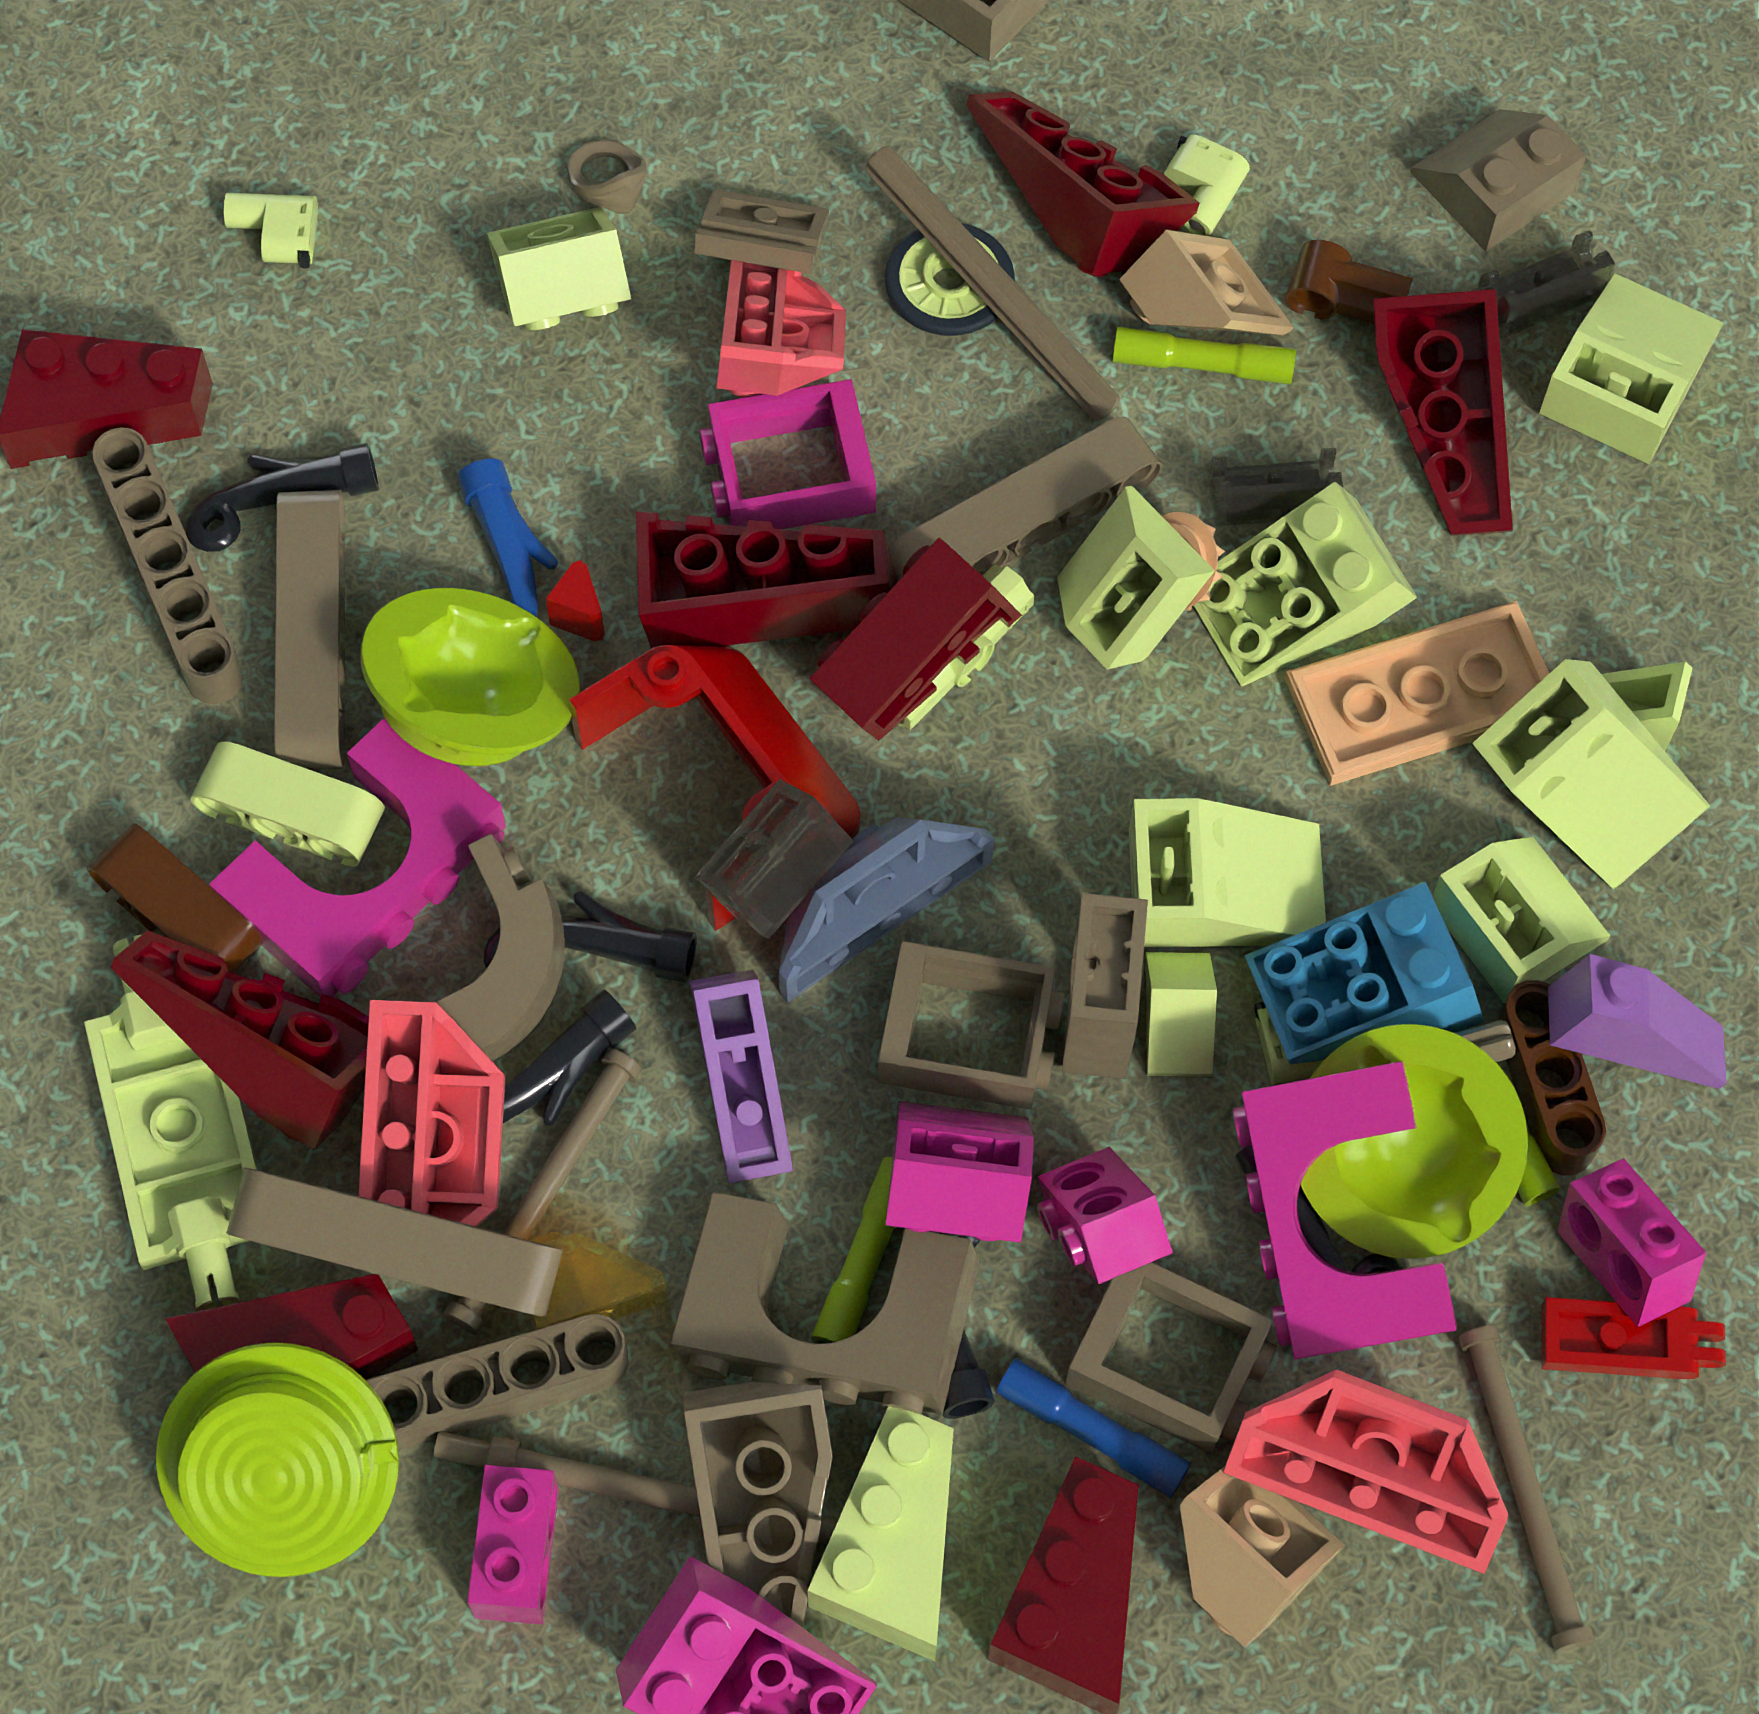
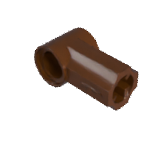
M1310 240L1304 243L1300 250L1285 300L1286 304L1294 312L1303 314L1304 310L1316 313L1314 318L1320 320L1329 319L1337 313L1375 324L1373 299L1408 296L1413 278L1354 262L1346 249L1331 241Z

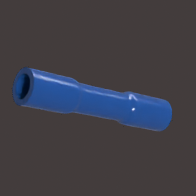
M1015 1358L996 1390L997 1394L1045 1423L1057 1425L1110 1457L1121 1469L1169 1498L1173 1497L1192 1464L1146 1435L1129 1430L1074 1397L1066 1387L1018 1358Z

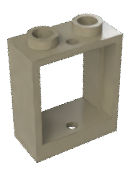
M1081 894L1072 955L1062 1063L1063 1073L1127 1079L1138 1024L1148 900Z
M902 941L878 1060V1083L1032 1110L1035 1089L1048 1091L1055 1052L1042 1050L1046 1028L1059 1031L1065 992L1053 990L1056 967ZM923 983L1033 1002L1021 1076L910 1058Z
M1151 1262L1112 1279L1068 1370L1066 1385L1213 1455L1221 1437L1231 1442L1234 1441L1245 1412L1250 1407V1405L1238 1400L1248 1378L1261 1383L1270 1365L1277 1346L1266 1341L1274 1320ZM1142 1289L1246 1338L1210 1417L1105 1367Z

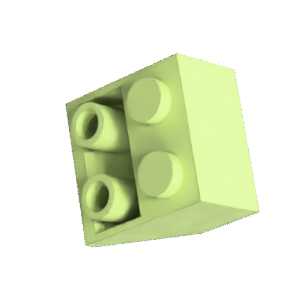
M1127 486L1057 577L1065 625L1107 670L1141 662L1149 656L1215 570L1133 486Z
M1534 837L1489 844L1441 874L1432 895L1448 931L1504 1004L1509 993L1516 985L1531 980L1543 982L1608 941L1610 934Z

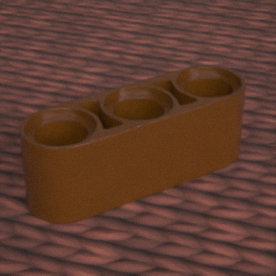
M136 823L129 826L86 867L94 881L106 893L111 889L120 896L116 902L149 931L153 932L157 929L164 937L222 957L230 972L236 971L263 944V940L255 928L236 909Z
M1539 980L1525 981L1516 985L1509 993L1498 1018V1021H1506L1509 1025L1516 1047L1515 1055L1512 1058L1506 1059L1521 1102L1530 1134L1535 1138L1552 1172L1563 1176L1576 1175L1585 1171L1592 1163L1603 1144L1606 1135L1605 1120L1582 1053L1550 1045L1548 987L1550 984ZM1520 1010L1534 1012L1541 1017L1544 1026L1541 1028L1526 1026L1518 1019L1516 1012ZM1548 1069L1556 1072L1562 1078L1564 1086L1561 1088L1546 1086L1539 1080L1536 1071ZM1559 1129L1575 1131L1581 1136L1585 1147L1573 1149L1565 1146L1558 1139L1556 1131Z

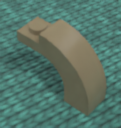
M490 834L469 844L468 847L498 909L500 917L498 948L490 965L481 976L468 986L436 1001V1003H439L490 1059L495 1061L519 1045L540 1022L550 1006L562 974L565 938L560 910L553 892L542 879L522 888L521 885L531 881V878L519 853L514 846L504 850L494 836Z

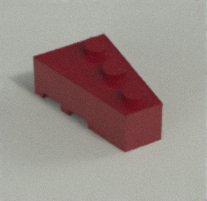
M22 329L0 417V445L10 469L30 466V461L67 455L68 459L87 456V451H93L95 442L102 434L110 429L120 427L130 428L140 433L147 442V445L202 436L213 385L202 348Z
M940 537L931 546L921 547L909 558L903 569L904 576L888 593L878 594L865 606L860 615L861 623L845 640L835 641L822 653L817 662L818 670L809 678L854 722L878 741L937 691V686L932 681L949 663L957 657L966 665L980 653V648L973 642L997 621L1000 620L1007 627H1010L1022 616L990 582Z
M1075 1456L992 1639L988 1661L1102 1714H1116L1120 1705L1139 1485Z

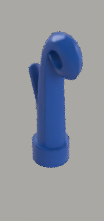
M494 458L475 461L462 468L457 474L465 504L472 507L504 580L511 603L537 617L538 598L529 555L551 570L556 568L558 560L537 539L519 513L511 495L512 487L504 463Z

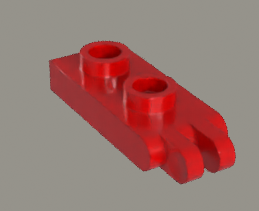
M1546 1297L1541 1304V1369L1695 1379L1699 1377V1367L1721 1368L1726 1366L1725 1350L1699 1347V1341H1724L1725 1324L1698 1321V1310L1696 1308L1680 1306L1637 1327L1617 1302Z

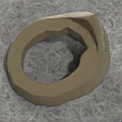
M600 140L585 143L571 154L567 164L571 186L578 196L584 201L618 214L629 213L634 208L645 183L646 162L640 154L621 142ZM599 157L617 159L627 170L610 180L591 185L581 173L587 163Z

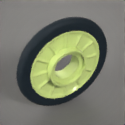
M961 223L1015 281L1011 259L998 240L984 230ZM919 229L908 234L896 245L885 268V288L892 306L908 323L928 333L958 336L981 330L998 318L966 281L963 285L954 289L942 288L936 284L933 277L937 272L942 269L954 268Z

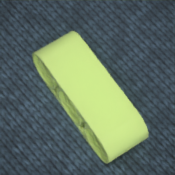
M231 742L217 743L190 800L199 811L207 816L216 819L218 813L227 816L225 822L274 839L275 835L278 834L285 837L283 841L285 844L329 860L332 859L333 855L342 857L341 864L349 867L359 865L385 810V806L378 798L359 787Z

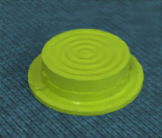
M433 588L400 596L386 604L373 616L366 628L361 644L360 662L365 681L379 702L382 713L392 729L404 741L422 753L452 764L464 766L495 765L513 759L523 751L545 744L556 737L567 726L572 718L569 699L580 692L579 675L575 662L561 639L546 624L511 602L478 591L458 588Z
M1400 1024L1370 1030L1342 1044L1318 1066L1310 1079L1402 1061L1405 1066L1417 1128L1352 1140L1328 1149L1308 1168L1301 1182V1187L1318 1215L1344 1239L1376 1254L1402 1259H1419L1446 1254L1464 1247L1488 1231L1501 1218L1515 1197L1523 1178L1528 1152V1133L1523 1108L1515 1088L1500 1066L1486 1052L1467 1039L1447 1030L1425 1025Z
M262 1343L235 1349L213 1359L194 1373L180 1388L164 1416L159 1431L156 1467L160 1490L168 1510L185 1535L201 1550L219 1562L247 1573L261 1576L289 1577L310 1574L339 1563L358 1550L375 1533L391 1505L399 1475V1448L395 1428L385 1405L368 1382L350 1366L329 1354L310 1347L288 1343Z

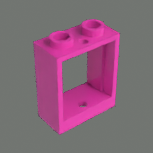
M852 379L797 388L778 396L763 394L708 404L710 428L699 429L705 465L717 464L720 480L710 482L717 518L728 517L729 524L733 526L747 527L748 520L770 521L775 529H787L804 526L805 524L810 525L876 513V480ZM826 426L832 427L844 482L742 500L730 443Z

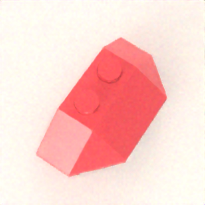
M731 260L717 389L729 390L733 395L742 398L763 394L778 396L842 370L845 348L846 309L818 283L801 275L802 272Z
M370 1000L358 1196L477 1227L498 1209L506 1074L439 1003Z
M1337 1369L1245 1412L1223 1472L1485 1574L1508 1518L1507 1509L1467 1419Z

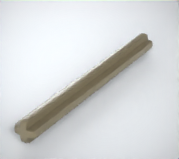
M884 146L873 153L865 166L866 173L1092 420L1098 422L1110 415L1120 401V397L892 147Z

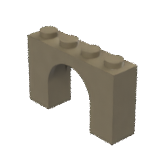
M712 1193L671 1345L684 1363L688 1364L687 1370L698 1376L713 1380H724L727 1373L752 1377L751 1382L818 1385L822 1387L824 1400L840 1405H855L857 1398L881 1402V1407L885 1411L889 1406L921 1415L922 1411L943 1415L951 1375L954 1370L980 1264L971 1239L928 1231L924 1233L914 1232L905 1228L887 1299L874 1320L859 1333L842 1341L827 1344L806 1343L784 1334L772 1322L770 1312L771 1292L789 1228L777 1204Z

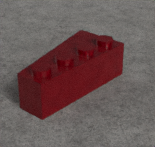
M636 511L638 614L651 649L662 645L729 646L854 630L861 623L860 615L865 606L878 594L888 593L896 584L895 568L886 534L883 530L805 524L801 531L775 529L770 521L748 520L747 527L714 524L712 517L687 515L685 522L660 520L658 513Z

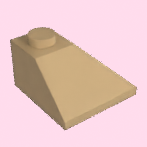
M1165 230L1119 279L1132 297L1130 300L1132 309L1142 320L1151 325L1285 335L1294 328L1229 239Z
M1224 1466L1186 1496L1180 1504L1193 1599L1209 1614L1210 1619L1218 1629L1225 1634L1233 1636L1246 1648L1277 1619L1345 1545L1299 1502L1223 1473Z

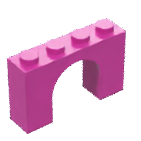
M385 717L347 752L354 778L397 814L411 831V841L407 855L399 869L387 881L369 891L353 895L324 893L301 881L255 840L209 884L217 894L255 928L263 940L261 946L319 997H321V994L333 997L338 991L342 994L352 991L366 976L369 969L367 963L384 946L388 949H393L403 942L414 926L413 918L429 902L437 905L450 896L459 882L460 877L458 874L474 859L468 847L469 844L490 834L494 836L499 844H501L504 838L503 830L506 828L501 803L455 764L433 758L408 744L392 729Z
M1395 1062L1242 1092L1244 1106L1233 1108L1240 1147H1253L1257 1172L1246 1174L1253 1213H1266L1270 1238L1259 1240L1266 1279H1279L1284 1305L1274 1306L1272 1311L1280 1347L1292 1345L1294 1360L1456 1331L1457 1324L1444 1260L1378 1273L1360 1274L1348 1272L1326 1262L1312 1249L1303 1235L1298 1220L1297 1198L1300 1184L1308 1168L1321 1154L1344 1142L1417 1128L1404 1062Z

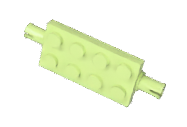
M141 935L133 936V937H134V941H135L137 938H139ZM127 938L113 945L114 956H117L129 946ZM122 980L125 994L120 999V1006L110 1015L85 1021L84 1024L139 1264L144 1271L186 1259L196 1298L195 1306L197 1311L217 1308L212 1288L214 1284L218 1299L222 1300L223 1306L238 1303L240 1298L235 1289L226 1249L249 1242V1240L228 1235L226 1232L244 1167L258 1170L242 1101Z

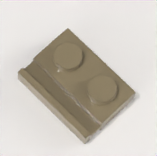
M713 189L701 219V228L696 231L694 254L811 274L813 262L817 259L827 231L829 209Z

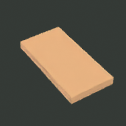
M1517 601L1288 670L1286 671L1285 681L1327 781L1332 786L1475 741L1549 674V671Z

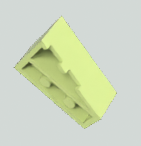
M888 1406L807 1590L808 1607L935 1662L954 1428L921 1414Z

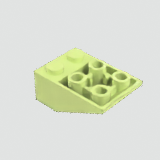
M1614 273L1577 329L1556 367L1539 414L1650 464L1724 322Z
M1333 482L1219 560L1217 571L1223 578L1212 583L1209 589L1210 599L1198 602L1194 607L1241 686H1244L1373 628L1415 600L1417 596L1357 499L1338 483Z
M1565 659L1472 743L1510 791L1613 889L1624 882L1710 807L1703 796L1589 661Z
M1200 798L1134 799L1129 825L1132 898L1148 900L1144 947L1269 946L1326 922L1320 828L1318 823Z

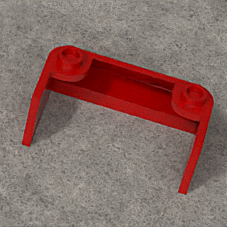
M657 646L569 699L575 741L583 750L653 706L673 708L695 697L764 789L749 799L742 815L744 833L756 849V852L705 883L708 922L717 931L798 879L812 864L820 860H828L848 847L852 839L859 833L860 809L855 798L743 653L734 648L724 646Z

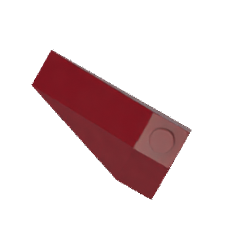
M1015 92L969 95L966 106L1055 245L1075 260L1076 267L1082 272L1092 276L1103 277L1112 272L1128 271L1165 230L1178 231L1197 213L1200 202L1163 173L1148 165L1140 167L1139 173L1114 159L1117 148L1102 140L1094 143L1087 139L1069 135L1070 124L1068 121Z
M1496 289L1374 298L1373 309L1377 362L1450 535L1512 532L1513 523Z
M148 930L114 957L110 968L259 1118L281 1130L288 1138L299 1141L315 1150L343 1122L365 1089L369 1016L346 1002L321 994L319 1002L316 1003L282 990L285 980L267 973L263 974L261 981L249 979L228 971L226 962L220 956Z

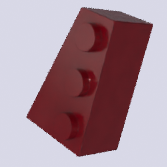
M370 1274L165 1318L194 1373L213 1359L235 1349L262 1343H288L310 1347L329 1354L350 1366L367 1380L418 1351L407 1322L379 1274Z

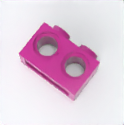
M1111 1147L1037 1176L1045 1200L1037 1203L1036 1206L1045 1232L1052 1241L1059 1238L1071 1265L1082 1264L1098 1284L1173 1253L1155 1194Z
M1624 1158L1570 1183L1557 1232L1637 1327L1692 1300L1705 1260L1706 1251Z
M485 1465L467 1602L475 1619L543 1625L559 1498V1486L554 1471Z

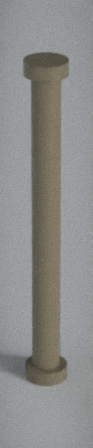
M608 1049L601 1060L605 1068L501 1233L526 1240L529 1239L627 1080L634 1082L641 1072V1066L634 1059L618 1050ZM461 1296L457 1303L449 1302L443 1315L453 1324L473 1335H477L484 1324L480 1316L488 1303Z
M1489 1325L1469 1330L1461 1334L1458 1339L1462 1351L1470 1352L1557 1632L1556 1635L1551 1637L1555 1652L1559 1653L1590 1645L1595 1642V1637L1590 1626H1583L1496 1348V1344L1501 1341L1498 1328L1495 1325Z

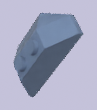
M896 817L881 828L878 825H872L862 830L849 843L848 850L830 863L826 860H820L808 867L798 877L796 886L792 890L779 967L780 995L787 1003L989 865L993 857L994 838L987 829Z

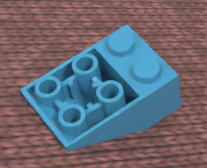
M1426 882L1245 955L1290 1065L1325 1060L1333 1051L1352 1038L1385 1026L1417 1024L1456 1033L1484 1022L1473 984Z

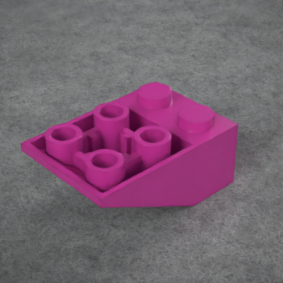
M898 1101L885 1225L904 1227L921 1233L934 1231L973 1236L983 1241L1003 1240L1021 1243L1033 1164L1034 1136L1028 1117Z
M691 1556L616 1668L623 1707L637 1714H859L877 1687L876 1681L753 1590Z

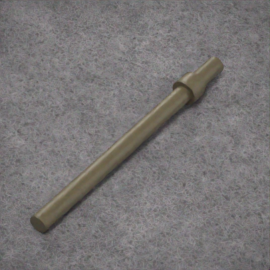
M439 1431L436 1439L434 1458L484 1469L485 1465L552 1470L560 1486L701 1517L696 1487L521 1449V1441L494 1436L490 1442ZM821 1515L818 1543L828 1545L838 1519Z

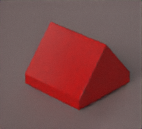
M582 560L573 562L546 598L549 623L553 627L591 641L601 640L605 636L602 610L587 564H583Z

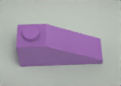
M1589 954L1548 987L1551 1046L1717 1089L1727 1084L1723 1026L1648 969Z
M751 969L689 981L728 1183L793 1171L757 975Z

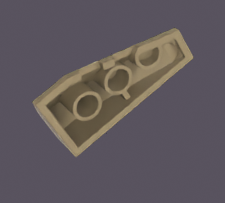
M746 1382L683 1393L684 1416L708 1566L747 1586L803 1627L808 1602L807 1590L810 1583L816 1543H818L825 1490L827 1480H829L833 1457L822 1387L818 1385Z

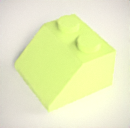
M602 207L487 233L508 314L514 326L525 324L527 330H541L559 324L561 322L560 316L583 311L584 316L587 317L601 316L616 311L619 308L617 302L631 299L617 230Z

